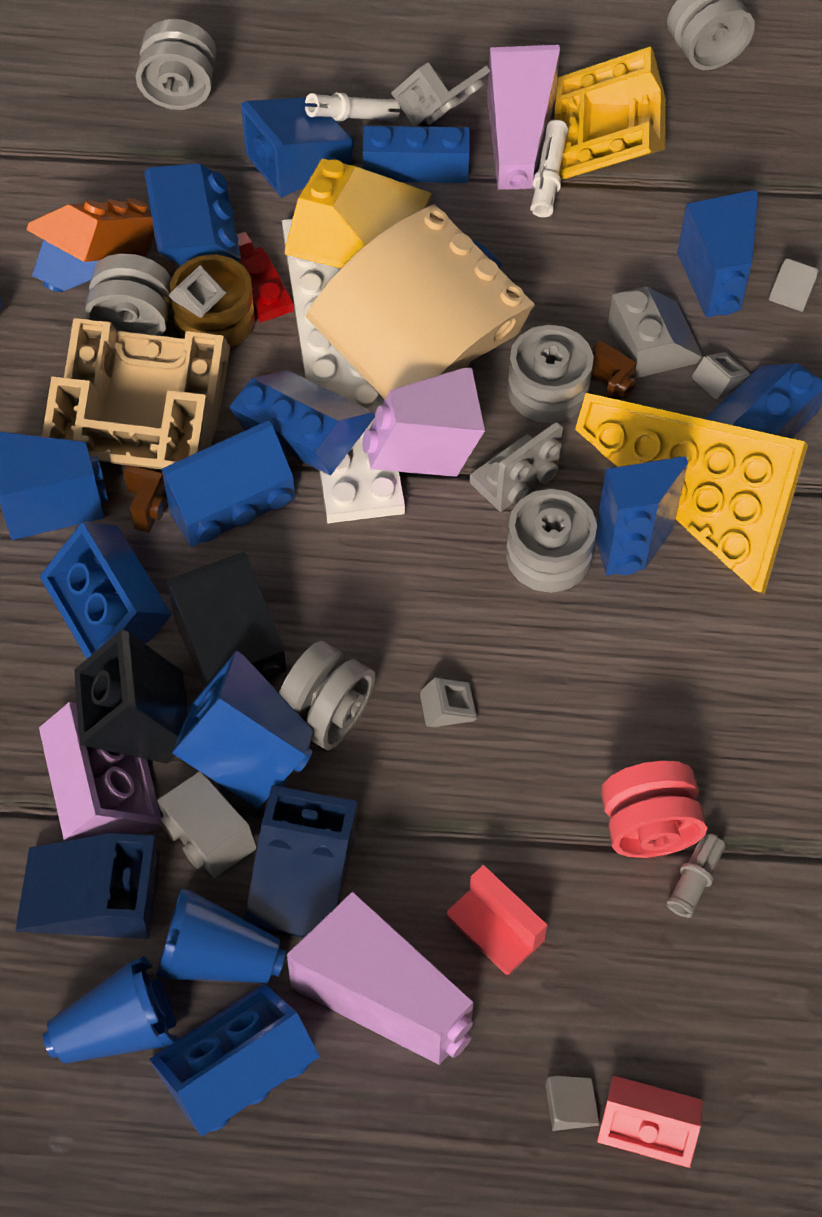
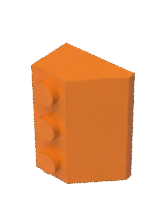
M127 198V201L107 199L106 202L99 203L86 200L83 204H68L29 222L26 229L83 262L100 261L107 256L120 253L146 256L154 234L151 211L147 210L148 205L134 198Z

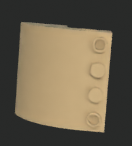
M432 204L397 222L364 246L329 281L307 311L306 318L365 380L386 399L390 390L461 368H468L472 360L517 336L535 304L524 294L519 286L515 285L498 268L494 261L490 260L473 243L469 236L465 235L447 217L444 211L440 210L435 204Z
M73 318L64 378L51 376L42 437L86 442L89 457L98 456L99 462L162 469L211 446L223 397L230 345H228L223 335L186 331L185 339L122 332L117 331L111 322Z

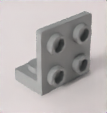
M427 62L393 90L391 94L399 102L401 109L414 127L424 120L430 125L442 117L448 110L455 108L485 84L481 79L490 72V69L486 65L448 92L440 74L433 70L429 62Z
M555 422L534 438L529 434L524 435L471 473L470 484L500 512L512 504L516 505L540 483H548L557 474L563 426Z

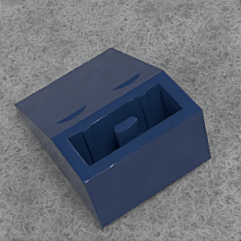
M271 786L261 825L244 920L265 931L304 938L340 904L358 827V801Z
M108 833L29 847L16 932L149 939L160 861L155 836Z

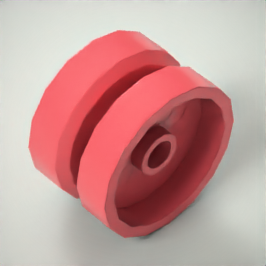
M663 760L641 763L611 775L602 784L601 797L604 811L611 818L608 825L612 848L617 854L635 858L664 856L688 848L705 836L708 827L703 807L696 801L699 790L695 773L689 765L678 761Z

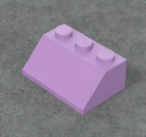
M68 702L39 727L64 840L68 841L108 833L137 835L161 827L159 823L161 814L147 759L80 745L77 703Z

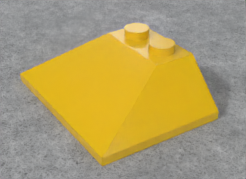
M651 47L557 78L554 120L565 122L567 124L566 127L569 128L559 172L561 180L665 150L666 98L654 51Z
M322 158L298 197L285 246V254L342 268L379 234L404 218L426 208L431 200L432 193L356 166L344 164L338 160Z

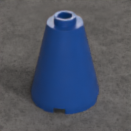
M181 889L156 975L165 979L268 983L271 975L279 977L286 950L279 949L280 939L197 893Z
M145 956L132 960L48 1020V1031L43 1032V1041L50 1057H58L62 1063L66 1064L167 1047L175 1043L178 1036L169 1034L168 1029L176 1027V1021L165 988L160 978L151 981L145 971L153 967L151 962Z

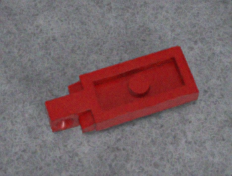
M246 232L237 234L241 257L239 263L245 267L251 276L254 313L258 321L262 323L294 312V303L268 254L264 252L262 247L254 249L252 241Z

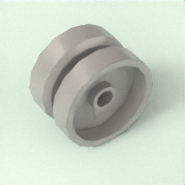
M677 0L668 15L667 30L695 68L712 70L728 64L741 54L750 43L754 34L755 20L740 0Z
M177 19L163 20L149 27L145 31L141 42L140 58L136 69V82L142 94L154 104L168 109L186 110L197 107L204 102L211 91L216 61V46L209 33L194 23Z
M120 253L107 256L96 263L92 272L89 285L90 292L86 299L83 313L86 320L111 322L117 331L163 336L169 315L168 307L171 303V298L168 295L170 294L172 278L165 268L151 259L136 254Z
M543 325L533 327L521 334L511 348L507 387L509 399L516 410L531 420L544 423L566 421L580 413L585 393H589L594 355L589 343L579 333L564 326Z
M557 489L534 491L520 499L511 511L506 546V559L509 570L517 580L533 590L550 593L568 590L580 583L589 572L597 530L593 510L580 497L568 491Z
M319 641L310 646L294 664L279 694L313 730L311 741L329 751L335 748L349 734L360 718L372 694L375 672L355 659L344 663V654L324 641Z

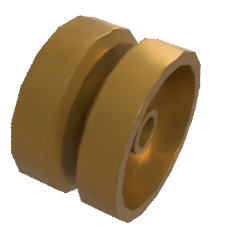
M204 255L186 261L175 271L170 282V293L200 265L227 293L201 318L171 299L175 327L180 337L185 339L186 331L223 335L230 348L239 345L250 335L255 324L251 276L242 264L232 258L221 255Z

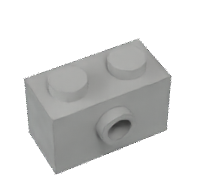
M200 771L157 800L164 816L159 819V823L167 836L172 841L179 838L185 845L183 851L196 869L203 866L213 878H216L257 849L249 824Z

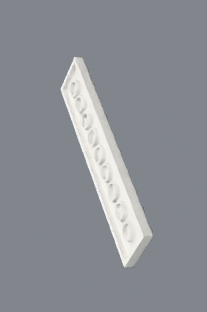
M292 219L282 220L285 246ZM286 255L305 379L374 412L376 415L377 408L383 405L385 399L306 318L307 311L315 299L341 268ZM374 418L373 421L370 423V425L367 427V429H370V427H371V425L373 424L375 418ZM364 432L331 476L319 470L327 523L405 514L399 472L370 469L368 453H364L362 446Z

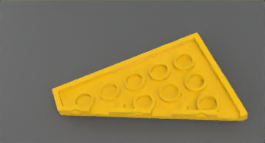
M585 393L575 430L617 467L686 456L688 465L675 519L754 591L765 594L808 444L796 439Z

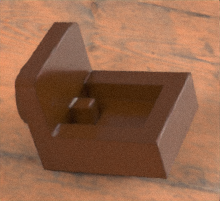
M599 340L591 349L594 355L591 375L608 385L607 398L616 400L622 398L625 400L636 386V380L634 379L636 362L625 356L619 349L612 348Z
M126 465L123 472L127 491L136 494L130 506L134 528L150 533L155 520L162 518L166 508V490L163 474L152 468Z

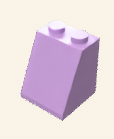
M461 368L390 390L383 405L377 408L373 424L363 435V451L368 453L370 469L457 477L485 432L472 368Z

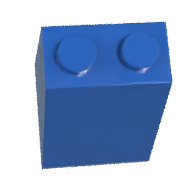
M307 97L251 100L241 103L245 154L280 198L304 188L322 158L338 160L344 164L352 165L354 141L347 129H342L333 117L308 116L305 106L317 107V104L305 103Z
M756 190L686 204L677 254L706 318L717 315H729L733 312L741 311L753 258L758 203Z
M0 432V505L11 540L79 525L82 522L104 519L101 503L108 502L103 475L98 456L89 457L86 442Z
M236 651L190 704L172 754L258 809L269 797L272 785L285 787L288 780L287 776L293 770L300 772L305 767L312 755L309 745L313 730L247 658Z

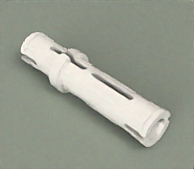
M311 93L305 100V103L317 104V107L305 106L308 116L333 117L335 121L359 118L393 122L398 119L400 112L388 111L389 108L400 109L399 102L396 99L348 97L345 93H334L332 96Z
M552 120L547 123L540 166L533 179L535 192L530 210L538 217H549L552 215L555 195L561 186L559 172L569 128L566 127L567 124L560 120Z

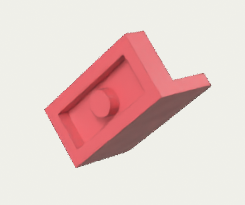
M484 865L471 876L470 890L447 910L446 915L447 919L506 975L511 974L545 941L547 924Z
M612 1076L597 1142L690 1168L701 1127L703 1101L695 1097Z

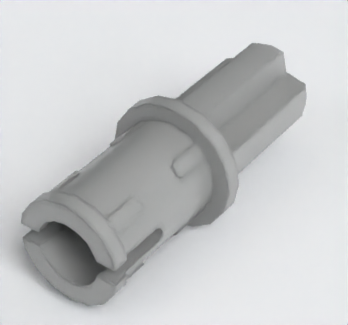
M712 833L709 835L705 834L699 840L689 862L682 864L680 868L682 875L671 897L667 900V907L682 917H692L705 887H709L713 883L712 873L725 849V842L719 839L717 835Z

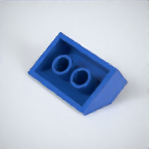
M364 126L363 169L399 182L468 183L469 127Z
M200 163L149 167L144 171L159 254L180 266L186 261L204 255H221L232 258L237 262L241 260L238 247L239 239L235 231L233 210L230 206L227 191L228 184L219 172H213Z
M798 363L760 366L704 419L792 438L819 412L822 403V380Z
M288 370L251 378L229 407L245 431L269 420L283 452L330 476L375 418L374 412Z
M269 420L162 468L170 515L190 547L202 542H210L217 538L219 534L236 526H244L255 517L272 509H280L287 505L289 501L295 499L293 475Z
M686 456L606 469L595 536L606 576L614 574L631 575L639 570H644L671 534L688 465Z
M82 522L39 576L86 659L120 630L128 631L143 643H148L172 615L123 533L115 525Z
M263 984L175 1043L149 1058L187 1120L202 1137L210 1131H216L224 1127L233 1115L248 1105L264 1100L272 1089L288 1078H295L304 1073L309 1064L320 1058V1055L297 1012L266 984Z

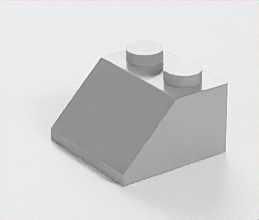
M647 286L612 295L608 325L620 351L636 362L634 379L697 364L702 361L703 355L676 301Z

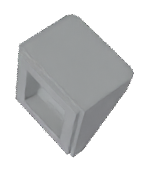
M786 258L769 296V301L803 312L814 290L819 270Z
M200 265L168 296L174 302L201 318L227 292Z
M723 352L704 356L693 373L692 378L714 399H719L743 383L750 374L728 353Z
M435 677L420 692L427 727L466 723L477 719L469 682Z
M547 1077L545 1086L553 1131L599 1126L592 1078Z

